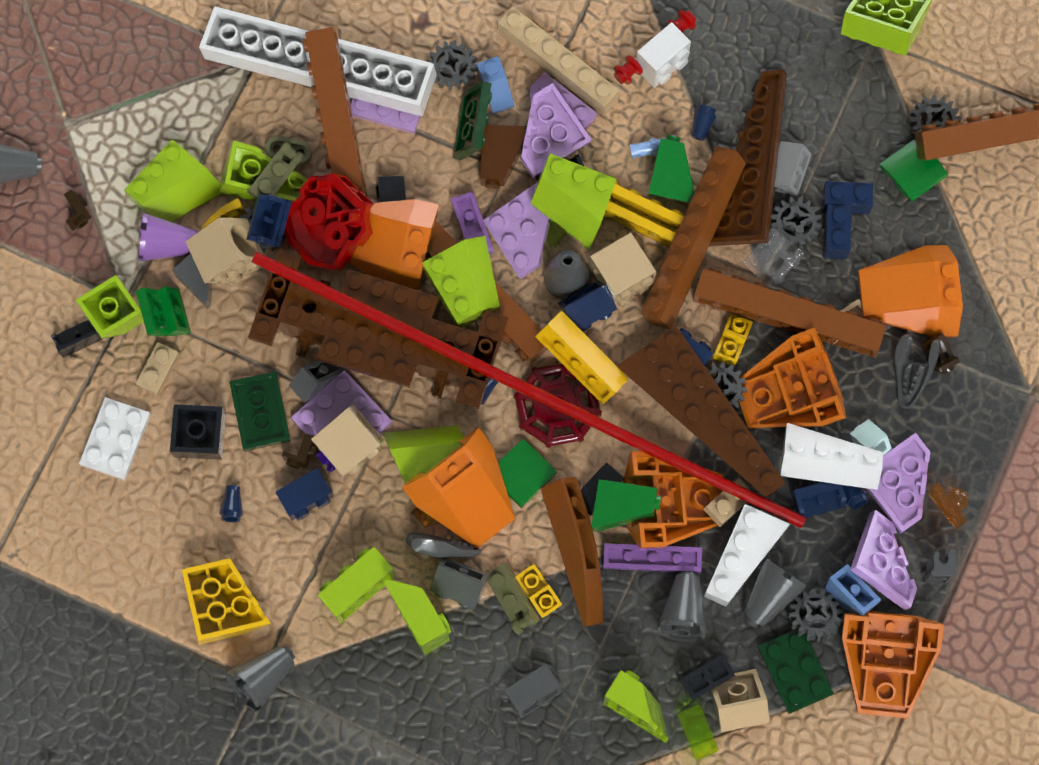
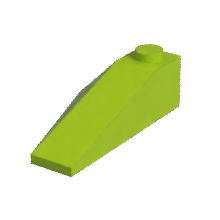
M233 140L223 169L219 193L257 201L247 191L272 159L263 154L262 150L256 146ZM294 171L274 196L293 203L300 196L299 190L308 179Z

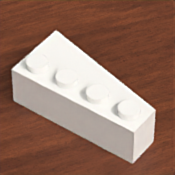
M787 423L782 448L780 476L878 490L883 465V452Z
M745 504L704 597L727 606L790 524Z

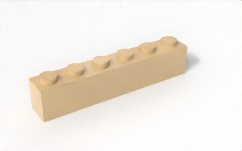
M514 6L498 22V33L603 117L618 102L619 89Z

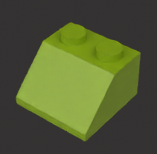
M117 275L75 300L101 338L123 335L144 322L140 308Z

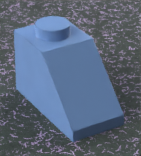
M499 56L477 63V74L480 82L492 83L490 90L492 92V99L489 103L492 114L515 107Z
M847 564L829 578L825 591L829 595H833L835 602H840L839 606L841 608L863 616L876 606L881 599L858 575L850 570L851 567Z

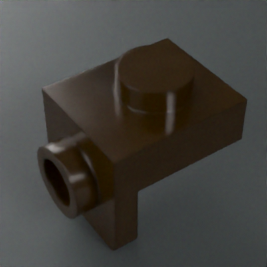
M69 190L64 196L76 213L68 218L66 223L74 231L87 225L88 220L92 217L85 208L88 204L79 193L76 196L72 190Z
M942 333L920 344L927 361H929L931 343L934 340L940 341L941 348L934 371L947 373L955 368L954 365L960 363L959 358L953 355L947 339Z
M305 433L297 456L283 451L282 458L286 461V465L295 469H299L300 466L307 468L310 458L314 459L318 450L316 444L311 440L314 436Z

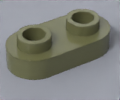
M274 136L266 142L265 150L267 156L271 159L276 155L274 149L281 148L286 141L292 145L291 148L297 153L299 151L305 153L298 166L307 164L312 158L311 147L305 141ZM286 155L282 157V160L288 164L292 161Z

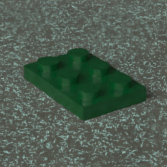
M482 81L463 93L452 158L462 160L482 149L485 143V136H483L484 128L489 118L487 109L492 99V92H490L492 83Z
M276 371L229 381L244 452L291 442Z
M799 629L757 647L788 715L834 695L810 641L806 639L807 635L803 634L799 637Z

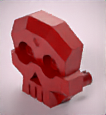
M334 173L324 176H310L300 188V196L291 204L284 230L287 243L299 255H302L309 265L342 270L350 261L357 246H363L373 234L370 224V209L374 203L347 176ZM314 208H316V210H317V213H316L315 216H314V214H313V209H314ZM338 231L340 232L339 239H337L336 237Z

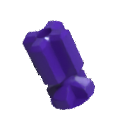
M321 450L316 453V457L323 465H329L326 469L329 473L336 469Z

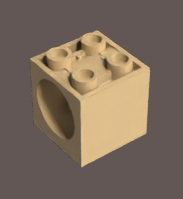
M218 218L185 241L204 283H215L216 285L229 283L234 285L239 283L245 274L252 273L260 268L252 263V259L256 252L263 255L264 253L258 243L246 240L250 227L247 219Z
M632 233L627 234L590 256L589 269L596 282L599 280L606 285L616 307L619 305L624 307L633 301L632 298L640 294L643 296L651 291L655 282L656 270Z
M352 403L311 440L341 475L344 476L347 473L353 475L364 464L362 460L365 457H368L370 460L383 448L381 443L384 439Z

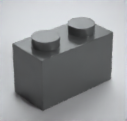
M445 557L437 567L429 591L434 592L436 596L442 599L456 601L464 608L475 609L481 599L489 575Z

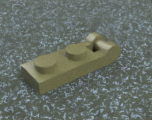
M286 141L247 193L256 200L258 194L274 196L305 155L300 151L298 153L291 148L292 145ZM284 155L292 160L289 165L282 160Z
M507 563L499 565L487 574L489 575L487 582L510 619L511 627L516 634L520 635L526 631L527 626H533L539 622L537 613ZM523 611L524 613L523 618H521V616L519 615V612Z

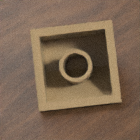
M756 669L734 673L735 676L710 690L721 732L770 722L767 698Z

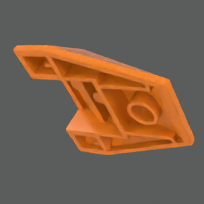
M419 199L374 203L370 209V224L373 234L363 246H357L348 263L369 276L420 291L424 275L422 273V262L426 258L439 204ZM339 231L336 234L337 239L340 238Z
M948 245L922 246L858 270L862 317L867 319L875 318L882 323L930 337L940 333L944 334L945 337L958 336L963 301L958 260Z
M815 328L791 336L740 377V379L746 378V383L742 387L747 388V393H741L745 397V401H739L748 428L786 427L787 423L799 427L825 426L846 418L844 399L834 369Z
M642 451L630 452L623 483L657 488L658 495L662 496L660 510H655L654 517L627 524L628 530L639 548H663L718 526L703 509L719 496L723 490ZM709 470V471H711V472H713V473H715V474H717V475L723 477V474L718 473V472H715V471H712V470Z
M868 611L863 616L854 612L844 613L842 641L858 714L908 719L941 651L944 632L943 623L914 615Z

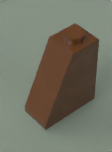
M485 126L483 134L485 136V143L481 149V186H485L488 189H497L499 186H505L521 155L527 126Z

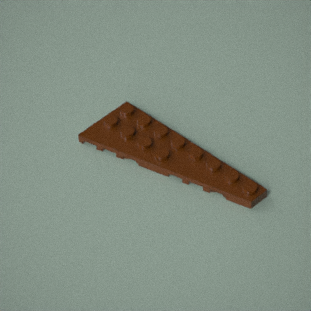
M784 69L762 71L754 92L755 98L750 111H747L745 116L747 120L743 131H740L738 135L739 142L736 147V151L746 164L709 246L768 243L787 79V73Z
M676 325L618 364L622 372L765 498L786 485Z

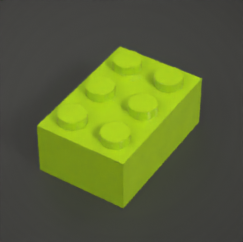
M375 547L370 550L368 548L364 549L357 556L358 560L352 566L350 564L344 566L338 572V578L333 582L331 580L327 581L319 589V599L340 624L385 586L384 581L387 579L392 580L396 577L393 567Z

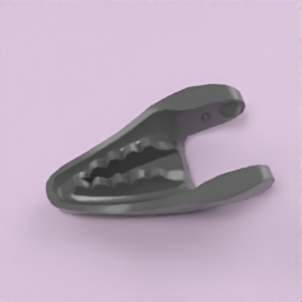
M905 334L899 340L895 351L898 400L902 408L909 409L913 407L926 387L940 353L941 344L939 340H934L931 343L929 364L914 362L909 358L913 342L911 334Z
M412 532L406 537V543L415 552L435 558L475 557L482 552V549L473 548V545H467L466 542L461 543L459 540L454 541L453 539L447 540L431 534Z

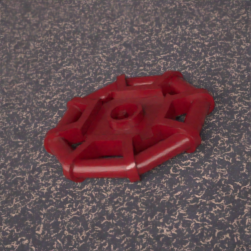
M563 364L539 368L533 367L531 369V373L525 382L534 385L538 380L541 384L540 389L598 417L602 415L598 399L583 384L575 387L565 380L566 375H569L581 383ZM561 373L560 379L545 381L543 376ZM585 390L587 391L590 407L582 406L580 393ZM518 391L513 395L520 423L518 427L521 431H526L544 443L547 448L577 441L581 443L591 428L584 423L577 428L574 424L576 419ZM525 401L533 402L535 415L528 418ZM538 420L544 426L549 427L548 435L532 424ZM570 427L573 432L553 436L554 430Z

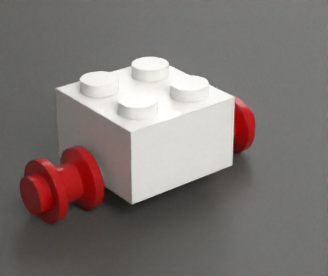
M680 10L678 12L679 18L676 21L668 20L667 27L637 51V59L628 55L625 57L626 63L623 66L617 64L614 67V77L620 84L630 85L632 83L631 77L637 74L642 75L654 88L658 84H665L671 78L672 72L676 69L681 70L688 63L691 41L685 36L684 31L696 28L695 16L690 11Z

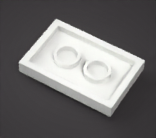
M105 397L79 462L80 466L126 481L151 413Z

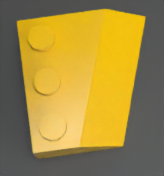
M230 558L182 569L198 645L247 634L271 624Z

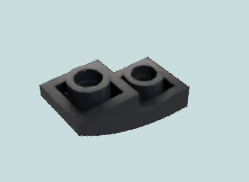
M605 463L581 489L587 512L590 516H593L599 479L620 483L624 480V476L608 463Z

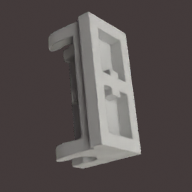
M780 141L775 178L776 192L798 196L812 155L804 144Z

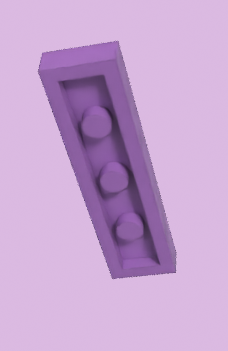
M604 543L603 569L661 572L692 571L694 573H701L702 548L665 546L663 548H639L638 545Z

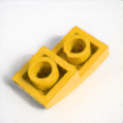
M237 198L216 211L205 222L201 230L218 218H240V215L245 212L239 199Z
M730 314L713 359L724 362L729 366L732 364L735 368L753 322Z
M534 563L515 575L528 600L541 618H544L562 605Z

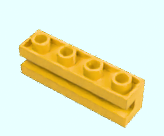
M617 181L604 214L605 217L669 248L684 218L683 213L675 209L669 210L655 199L648 200L634 189L627 190L621 187Z
M562 310L535 336L602 405L629 379Z

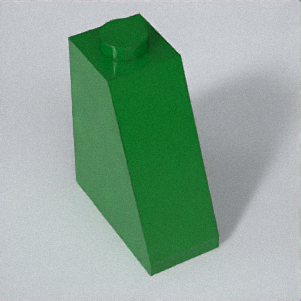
M667 135L666 139L661 138L648 194L690 203L694 195V188L685 144L680 142V137Z
M599 479L591 525L592 531L599 532L654 517L655 510H660L662 496L658 495V490L654 487Z

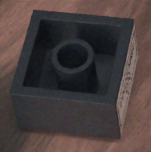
M174 404L170 453L174 458L222 460L226 412L223 407Z

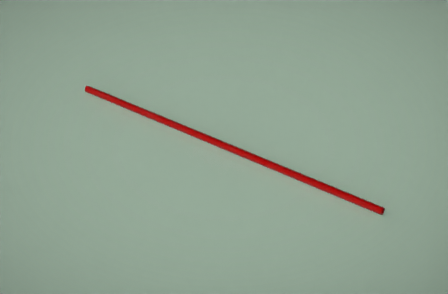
M256 252L252 259V263L784 521L799 528H802L806 521V517L276 260L259 252Z

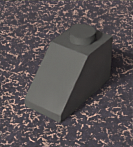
M190 253L172 271L176 278L208 309L211 307L212 283H204Z
M316 360L303 366L289 386L305 403L314 398L346 369Z

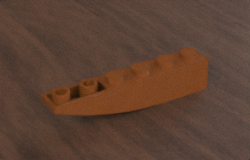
M577 477L561 478L542 487L541 492L583 627L600 625L603 623L602 583L597 546L591 528V521Z

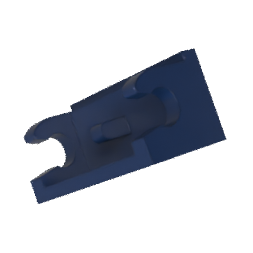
M258 194L246 240L266 247H280L292 202L273 195Z
M827 482L796 489L791 494L796 512L806 518L846 507L845 502H847L843 486Z

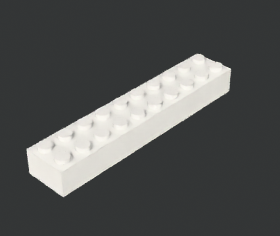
M214 6L199 46L204 59L309 87L315 85L313 75H309L307 62L310 61L309 52H305L303 47V38H306L305 32H308L307 30ZM338 39L350 98L423 117L437 76L433 63Z

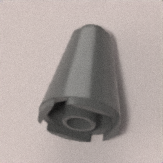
M0 144V184L36 177L37 172H42V158H37L36 152Z
M564 250L560 252L545 268L544 282L546 288L558 299L564 300L590 285V269L586 262L574 251Z
M766 558L743 612L747 616L745 621L755 628L759 625L764 627L804 591L807 585L777 563Z
M682 571L681 574H677L657 624V632L661 636L665 632L670 634L669 639L682 642H695L697 637L701 636L704 639L706 636L700 578L692 571Z
M277 646L229 670L225 674L227 675L226 679L239 698L243 697L249 701L245 705L252 711L257 712L295 665L293 661L295 656L288 647Z

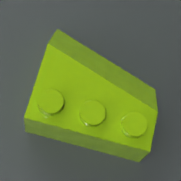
M852 0L845 11L841 34L851 39L860 40L872 46L881 47L896 54L906 56L922 29L932 0Z
M173 139L124 189L128 198L146 214L170 222L182 218L189 211L200 205L203 206L209 203V200L216 196L223 195L219 193L220 182L206 167Z
M549 154L530 204L552 222L555 221L566 230L567 234L571 237L574 236L586 249L590 250L605 214L616 178Z
M486 236L465 239L422 262L424 273L455 326L464 328L482 318L485 310L493 312L500 308Z
M458 426L382 433L404 484L420 472L426 474L461 446L459 441L464 438Z
M389 579L384 581L401 616L424 655L450 641L448 634L452 632L448 621L443 613L437 614L423 588Z
M629 670L626 673L620 671L606 693L603 704L664 743H667L668 735L660 704L647 688L639 682L640 677Z

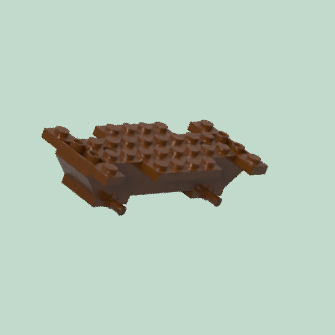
M279 249L275 260L299 271L303 257L302 255ZM347 269L340 292L494 366L508 317L485 310L478 332L433 319L439 302V296ZM272 272L270 273L248 335L249 340L272 346L277 330L283 332V335L293 337L300 342L296 355L299 357L300 355L302 358L306 357L309 345H320L317 356L319 361L410 388L416 372L419 376L429 378L436 383L431 395L432 397L436 398L437 395V398L441 399L445 386H455L459 388L456 402L477 409L480 408L490 379L471 368ZM321 280V283L330 286L331 283L329 281ZM308 305L316 306V310L312 313L304 311Z

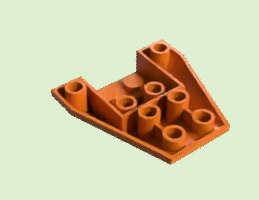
M477 427L459 441L461 445L426 474L418 473L401 488L417 508L476 548H479L516 518L493 446L479 427Z

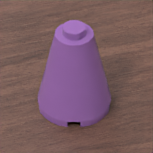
M142 213L138 261L188 256L190 251L185 241L197 234L198 231Z

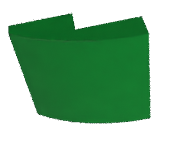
M915 139L880 163L881 170L896 183V188L911 202L948 176L947 171L937 158L931 160L918 159Z
M163 287L159 290L141 288L136 291L147 335L177 336L191 333L179 289Z
M524 439L498 462L508 496L520 508L535 497L539 490L557 474V471Z

